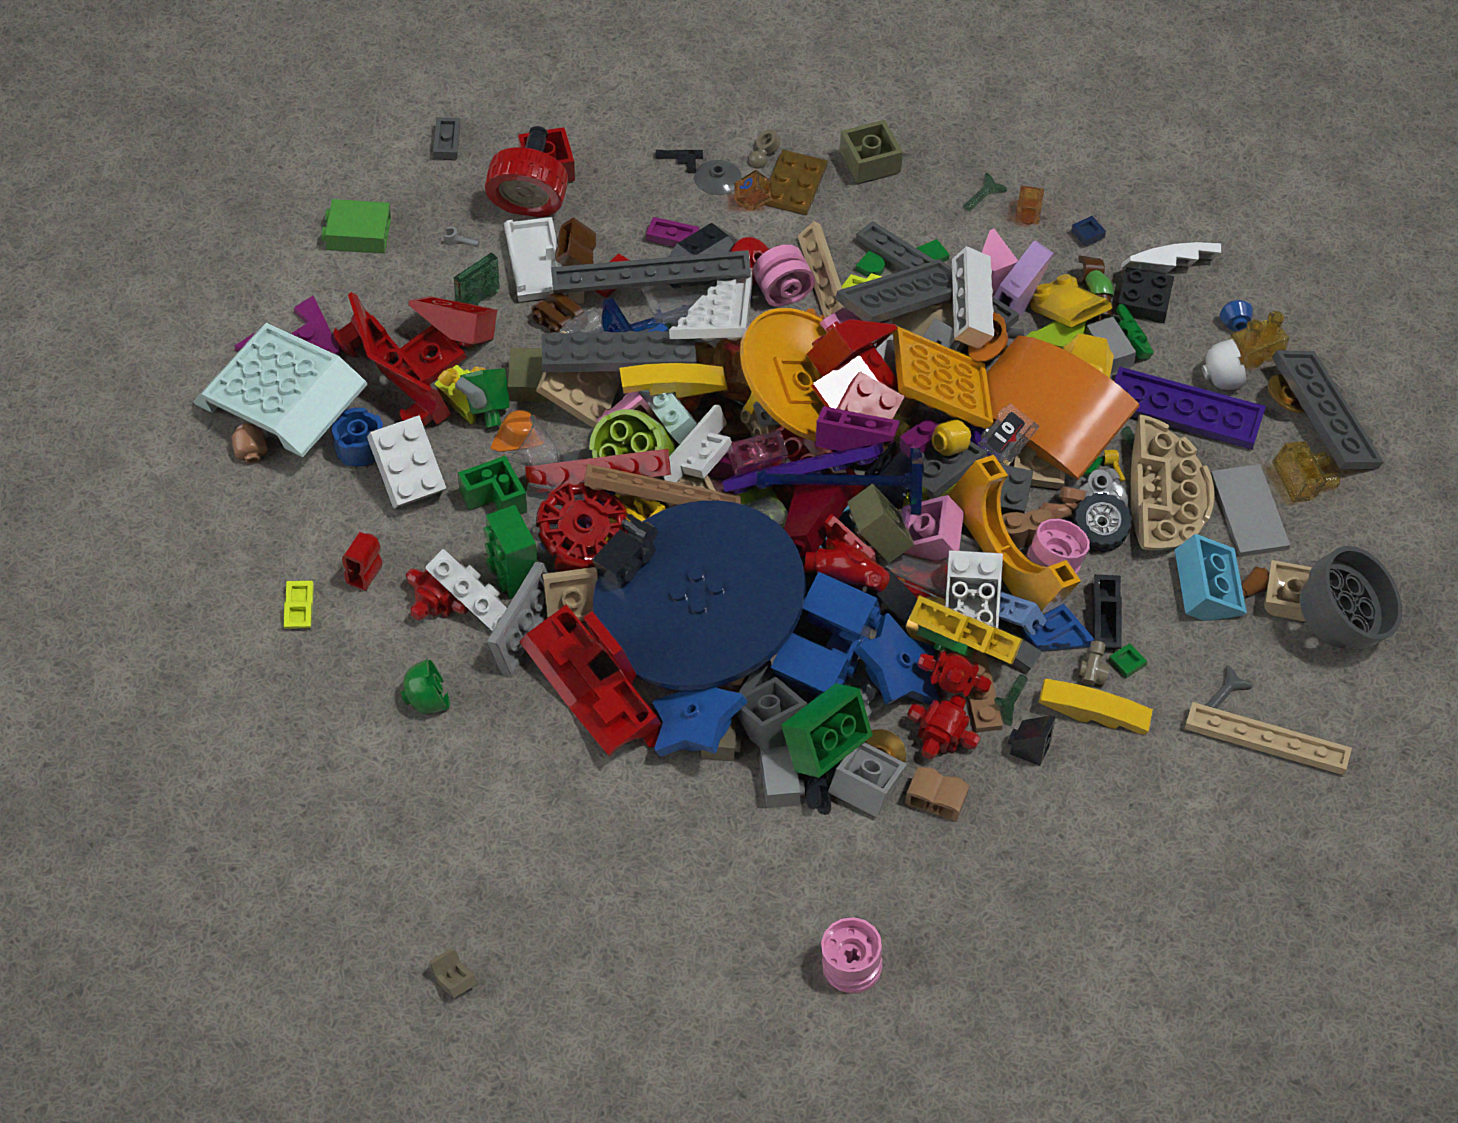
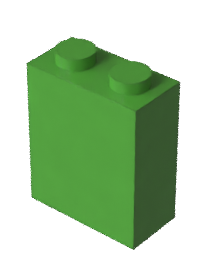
M332 199L331 207L326 209L325 214L327 227L322 228V241H326L327 250L385 254L391 222L390 203Z

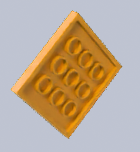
M897 326L898 329L893 333L899 393L908 399L920 401L929 408L944 411L951 417L963 419L975 427L989 430L993 424L985 363L974 361L969 356Z

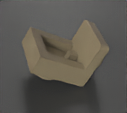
M450 948L429 962L436 982L453 999L478 984L474 974L460 962L458 954L453 948Z

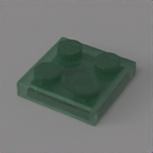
M491 252L453 277L455 301L478 306L485 298L496 295L500 289L497 256Z

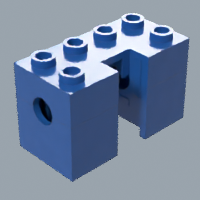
M818 572L804 600L803 610L808 612L805 619L806 622L832 633L826 647L824 648L792 633L779 650L771 666L774 677L808 692L814 698H817L835 683L845 685L848 677L855 675L859 665L856 661L859 656L855 653L854 648L863 642L871 640L868 637L872 629L876 630L882 620V615H880L881 608L876 597Z

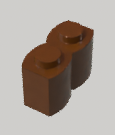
M574 217L563 223L558 235L559 244L555 253L556 261L562 266L593 264L596 233Z

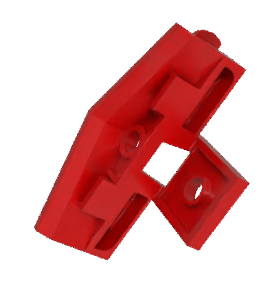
M350 292L348 298L354 314L351 318L352 321L340 330L334 328L333 335L336 343L346 355L354 358L357 355L353 349L363 343L367 357L374 360L381 374L416 402L405 411L403 408L400 409L402 421L420 416L423 427L432 420L438 425L450 416L451 413L439 392L433 389L430 384L436 381L443 371L453 368L466 359L467 356L454 340L449 339L433 325L399 348L374 315H370L359 297ZM438 350L434 357H426L430 351ZM395 360H398V361H397L395 364H393V365H391L390 363H388V362H393V361H395Z
M566 604L529 631L519 641L565 704L609 757L625 743L637 738H642L649 748L655 747L661 730V723L631 685L636 673L624 650L593 611L583 617L593 636ZM605 651L620 670L600 681L589 665Z

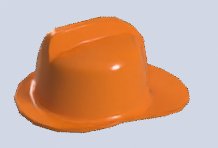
M993 312L994 337L979 349L968 345V353L972 360L977 362L988 361L997 356L1006 347L1008 334L1005 320L1000 314Z
M522 410L509 413L501 423L490 448L498 452H507L531 448L540 444L542 439L539 436L536 416Z

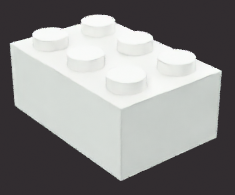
M420 416L369 433L367 439L394 509L441 493L446 489Z

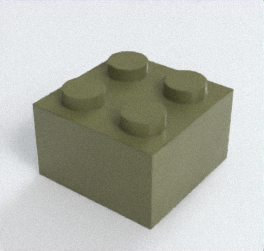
M885 120L841 131L839 151L857 184L901 172L903 152Z
M871 484L848 501L851 510L849 517L857 526L854 529L856 534L863 542L867 540L870 543V547L874 550L877 557L883 556L890 563L914 546L903 515L874 484Z

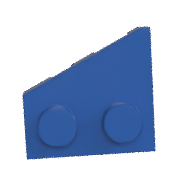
M1064 603L1044 614L1047 620L1044 626L1038 625L1035 621L1033 622L1032 628L1035 630V635L1028 634L1023 627H1021L1020 631L1027 642L1040 651L1090 647L1091 642L1095 640Z

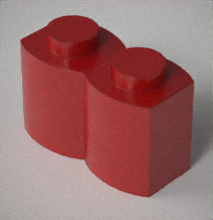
M359 532L342 557V563L346 569L344 573L346 583L364 591H367L383 565L379 555L381 546L374 535Z

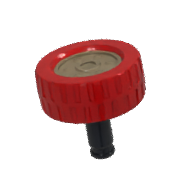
M533 126L529 130L530 135L527 138L525 148H507L499 151L492 157L486 175L485 192L496 206L506 212L533 217H547L556 213L563 204L568 184V174L564 166L557 159L544 153L546 138L548 137L547 130L541 126Z

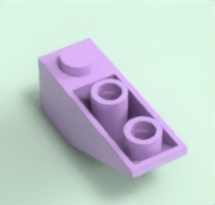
M1033 241L999 285L994 298L1018 312L1019 317L1023 315L1055 253L1037 241Z

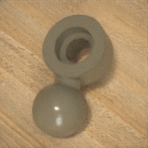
M765 130L758 136L756 146L759 150L752 152L749 156V164L753 168L760 169L765 167L768 161L766 155L775 152L779 148L781 138L774 130Z

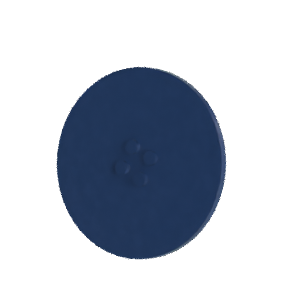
M703 500L670 507L650 516L642 522L650 523L658 531L653 541L656 552L651 560L645 563L636 572L635 577L622 588L598 574L593 595V613L624 650L636 673L635 677L655 686L675 690H700L722 686L760 668L790 638L802 614L806 595L804 566L799 552L787 532L766 514L746 505L729 501Z

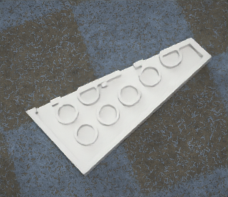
M750 268L751 277L717 280V286L710 287L708 295H702L688 310V316L681 317L678 320V326H672L669 329L670 339L701 338L705 341L715 340L716 338L741 339L748 326L753 280L752 268Z

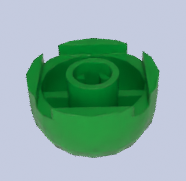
M425 659L416 663L408 669L403 679L404 690H401L403 701L407 706L411 704L416 711L422 714L440 712L449 708L451 704L448 692L444 697L442 695L443 687L441 683L444 680L432 660Z

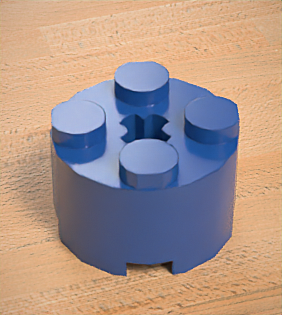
M351 408L343 411L342 416L332 424L334 451L343 464L347 466H366L376 462L367 436L370 432L383 428L380 416L369 413L366 408Z

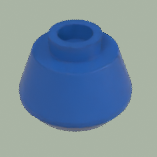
M1244 300L1230 301L1220 311L1221 321L1232 331H1244L1251 324L1253 307Z

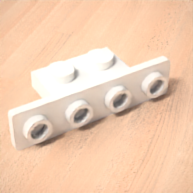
M714 405L669 456L671 475L660 476L662 480L677 482L683 474L705 478L733 444L730 437L718 435L726 426V420L719 405Z
M442 549L426 565V570L487 627L494 631L507 609L498 598L500 592L490 583L485 586L478 579L481 575L471 565L466 568L457 562L445 549Z

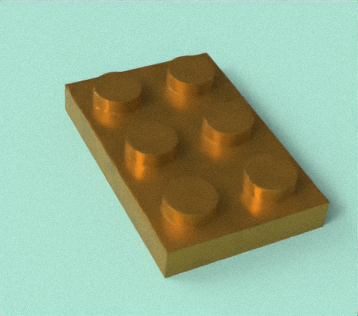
M782 149L761 199V204L807 215L827 168L828 160Z

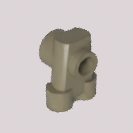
M1091 642V646L1087 650L1086 661L1082 660L1078 671V676L1083 677L1081 685L1093 687L1095 684L1104 686L1109 665L1101 663L1106 647L1103 642Z

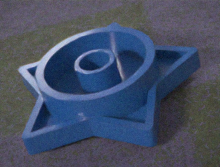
M886 613L882 616L875 639L863 642L854 648L855 653L865 662L866 671L871 681L881 691L884 703L888 705L908 696L928 705H931L934 700H939L935 686L930 681V672L921 669L917 665L920 654L934 656L936 649L933 645L910 638L891 615Z
M713 687L700 690H683L653 700V705L663 721L654 750L660 757L681 749L688 751L704 750L715 754L720 739L730 727L732 717L747 703L746 698L741 693Z

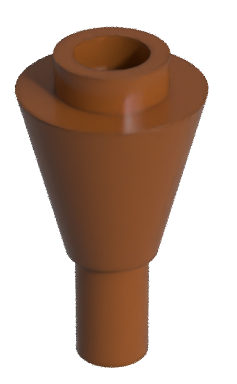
M1258 566L1254 567L1241 584L1244 597L1267 589L1269 580L1267 569Z

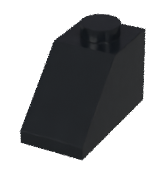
M1049 715L1022 720L1018 730L1013 728L1008 740V744L1011 745L1010 754L1041 766L1051 744L1056 717Z

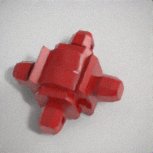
M411 568L406 573L407 582L414 587L416 602L411 607L410 613L416 620H421L428 614L432 616L442 614L446 618L452 611L459 614H466L469 611L460 600L427 570L423 572Z
M944 649L939 652L937 660L932 655L920 654L917 662L921 669L927 672L932 670L930 675L932 684L938 682L942 689L950 693L963 692L966 697L969 695L972 686L975 687L976 691L985 693L989 691L992 683L989 678L981 674L977 676L979 671L977 662L970 664L968 659L961 654H946Z
M954 695L949 702L941 701L940 704L937 700H934L928 711L925 710V707L918 704L911 705L907 716L913 722L921 723L918 736L922 738L921 741L924 744L922 747L923 757L931 760L939 752L946 753L948 750L954 753L960 743L963 744V747L970 750L977 748L981 738L975 732L967 731L970 718L965 716L966 712L963 710L966 704L964 697Z

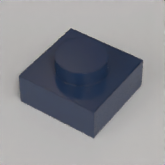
M1093 216L1072 224L1071 231L1084 246L1105 238L1106 230Z

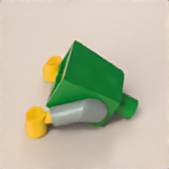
M475 366L470 371L471 373L460 375V378L454 368H449L439 375L438 379L443 385L450 386L454 382L455 387L466 394L471 413L473 415L484 414L487 428L501 425L499 410L508 409L510 406L505 368L486 370L485 368Z

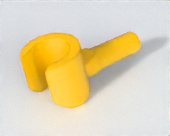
M1104 450L1102 456L1104 465H1112L1113 469L1120 476L1118 480L1120 482L1126 481L1120 469L1118 451Z

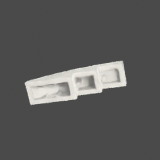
M1180 243L1152 248L1130 256L1121 263V268L1126 269V267L1150 272L1168 273L1176 265L1189 267L1199 259L1215 258L1221 253V243Z

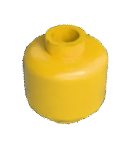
M951 420L935 427L932 435V445L940 454L952 456L968 449L971 432L963 422Z

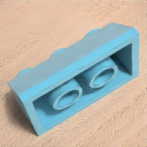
M1194 534L1175 549L1186 615L1203 621L1243 616L1247 613L1235 548Z

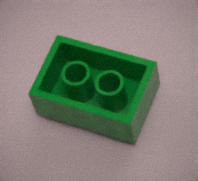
M516 505L485 515L486 527H483L487 539L484 545L489 558H486L487 567L490 573H496L498 577L496 578L497 586L501 593L506 592L509 600L514 598L532 566L537 562L536 542Z
M837 683L781 724L795 772L818 778L873 736L860 688Z

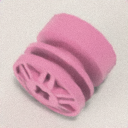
M1048 519L1037 528L1025 557L1044 567L1067 560L1077 574L1088 553L1090 541L1086 533L1070 521Z
M855 917L843 918L832 923L824 932L821 941L823 972L829 984L839 991L850 994L862 993L872 988L879 980L883 969L882 944L878 931L866 920Z

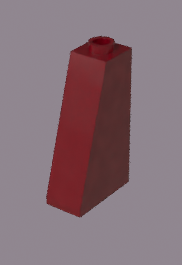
M848 472L798 478L784 530L793 540L800 557L806 556V552H816L827 537L825 520L831 514L839 519L848 506V501L854 497L855 491Z

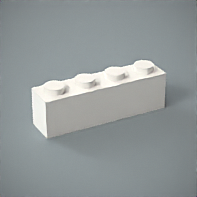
M966 246L952 258L954 339L979 349L994 337L991 256Z

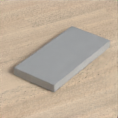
M1261 464L1211 471L1213 485L1239 557L1289 550L1290 543Z
M541 562L534 563L487 641L501 673L510 678L526 653L519 641L547 618L543 574L548 572L544 563Z

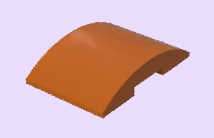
M1018 335L986 372L993 416V424L990 429L995 431L1006 416L1013 412L1025 422L1024 427L1016 435V440L1035 450L1037 457L1077 480L1080 479L1140 406L1123 388L1084 360L1053 344L1028 336Z

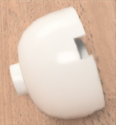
M1233 339L1224 340L1213 345L1205 357L1206 365L1202 366L1205 379H1211L1214 386L1222 390H1235L1247 384L1244 364H1240L1238 357H1241Z

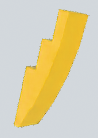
M662 363L619 368L624 394L649 390L650 396L676 392V398L727 390L723 367Z
M922 596L918 597L909 618L911 622L954 641L965 643L967 646L1010 664H1013L1023 639Z
M1046 678L1043 680L1038 702L1081 722L1088 723L1090 720L1114 729L1122 726L1143 735L1149 732L1153 711L1151 708L1108 692Z

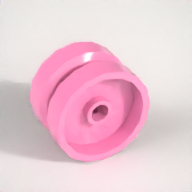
M780 245L771 248L763 253L753 266V276L757 284L761 288L767 302L774 307H781L801 301L811 292L815 285V276L798 247L793 245Z

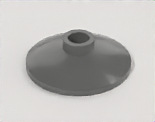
M724 160L707 161L701 164L694 174L696 185L702 191L712 195H724L733 192L738 188L742 179L740 170L734 164Z

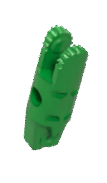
M1119 304L1116 312L1120 318L1113 315L1111 317H1114L1135 349L1136 356L1139 359H1150L1154 351L1147 341V336L1123 304Z

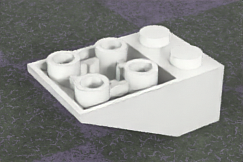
M949 551L946 606L998 628L1003 554Z

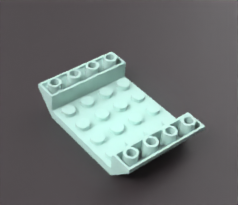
M266 323L248 340L193 402L195 405L211 413L220 407L277 435L285 449L304 457L366 387L367 382L339 356Z

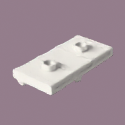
M552 217L516 222L508 220L504 223V230L518 301L545 299L553 291L551 267L562 266L555 259L558 245Z

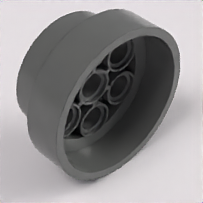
M1343 546L1319 559L1312 566L1308 581L1305 582L1301 589L1300 605L1306 623L1320 640L1336 648L1351 647L1355 649L1371 648L1392 636L1400 626L1402 603L1398 588L1384 565L1372 554L1361 548Z

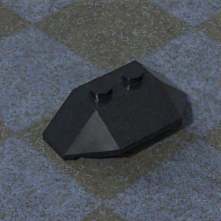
M710 223L678 242L668 257L731 252L733 245L738 239L723 228ZM715 280L675 283L669 285L673 288H681V285L698 286L711 284Z

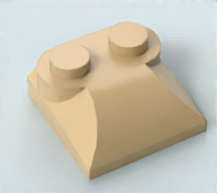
M1272 560L1264 601L1265 610L1273 616L1305 621L1300 605V593L1303 585L1308 581L1312 567Z

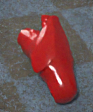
M827 538L826 549L820 548L817 552H806L805 573H812L817 576L818 572L858 590L866 587L882 592L889 583V572L881 565L873 561L862 550L838 539L831 540Z

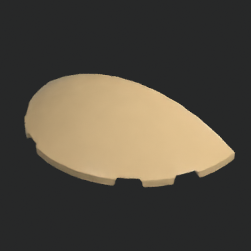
M1140 414L1135 430L1130 479L1131 511L1134 529L1143 550H1168L1181 545L1192 535L1199 534L1204 524L1209 520L1214 505L1213 481L1208 466H1202L1196 456L1197 449L1185 436L1179 438L1169 431L1168 424Z

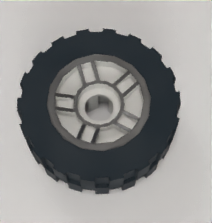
M1104 492L1103 494L1093 493V495H1088L1079 503L1072 523L1079 526L1086 533L1090 541L1089 549L1106 552L1107 550H1115L1116 547H1120L1123 541L1126 540L1131 529L1132 516H1130V510L1125 506V502L1122 499L1119 500L1117 496ZM1098 522H1106L1105 526H1101L1098 524Z

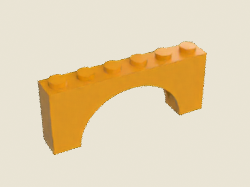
M994 455L976 460L949 492L948 496L964 512L963 522L983 552L1003 554L1002 580L1013 596L1036 603L1044 615L1058 607L1081 580L1067 560L1044 567L1032 562L1020 552L1007 532L1001 513V490L1008 474Z

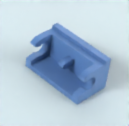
M1001 592L999 619L1022 626L1031 635L1036 634L1032 628L1034 621L1040 626H1044L1047 622L1036 603Z

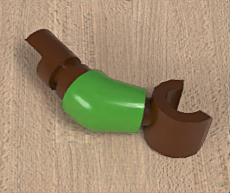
M1078 256L1079 263H1083V274L1078 276L1077 282L1086 283L1091 293L1106 298L1111 303V298L1114 296L1112 281L1104 275L1105 265L1103 260L1094 257ZM1111 309L1093 317V323L1110 318Z

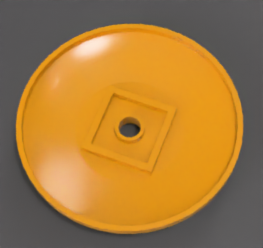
M776 308L765 311L749 324L742 337L740 359L745 379L757 401L774 420L792 433L816 442V421L825 405L811 385L823 377L806 354L813 348V341L827 334L820 324L822 319L811 313L793 308Z

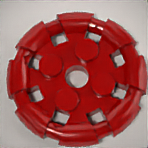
M579 482L576 485L566 483L553 489L547 494V500L541 502L536 516V527L540 529L538 536L544 548L552 556L556 555L561 558L562 563L582 569L594 565L592 559L607 544V541H605L607 537L611 539L620 529L627 533L626 530L621 528V523L624 518L627 520L626 516L628 513L617 496L614 494L610 495L604 491L605 489L594 490L589 486H585L584 482ZM574 495H580L582 500L574 501ZM599 499L605 503L604 506L597 502V500ZM555 505H561L562 509L559 510ZM609 518H613L617 523H610ZM585 519L589 521L591 527L582 528L578 525L577 521ZM557 524V528L550 530V525ZM564 541L572 546L569 551L561 546ZM594 549V555H587V552Z

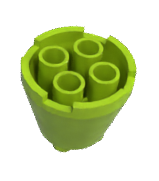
M623 409L605 415L597 423L591 435L589 450H592L593 458L668 449L670 456L675 451L676 440L663 425L647 414L638 410Z

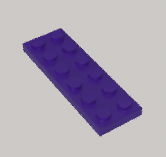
M1119 366L1114 382L1130 394L1140 405L1131 417L1138 418L1140 414L1149 416L1175 429L1253 450L1266 406Z
M882 443L836 451L734 475L722 483L725 492L732 490L733 495L740 494L754 488L753 485H758V489L772 486L778 482V479H782L783 483L798 480L804 473H808V477L823 474L830 467H833V471L849 468L855 461H858L859 465L872 463L878 459V455L884 449Z

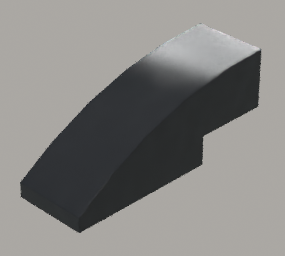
M1094 574L1092 580L1093 638L1095 639L1094 641L1103 642L1106 645L1105 648L1121 649L1122 647L1121 576Z

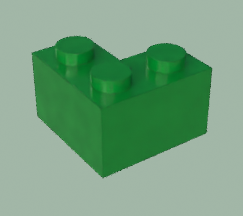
M506 455L458 472L459 492L469 510L494 502L498 511L516 505L520 514L527 512L526 492Z

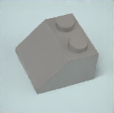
M864 742L847 755L837 767L828 793L866 813L878 817L890 799L907 764Z

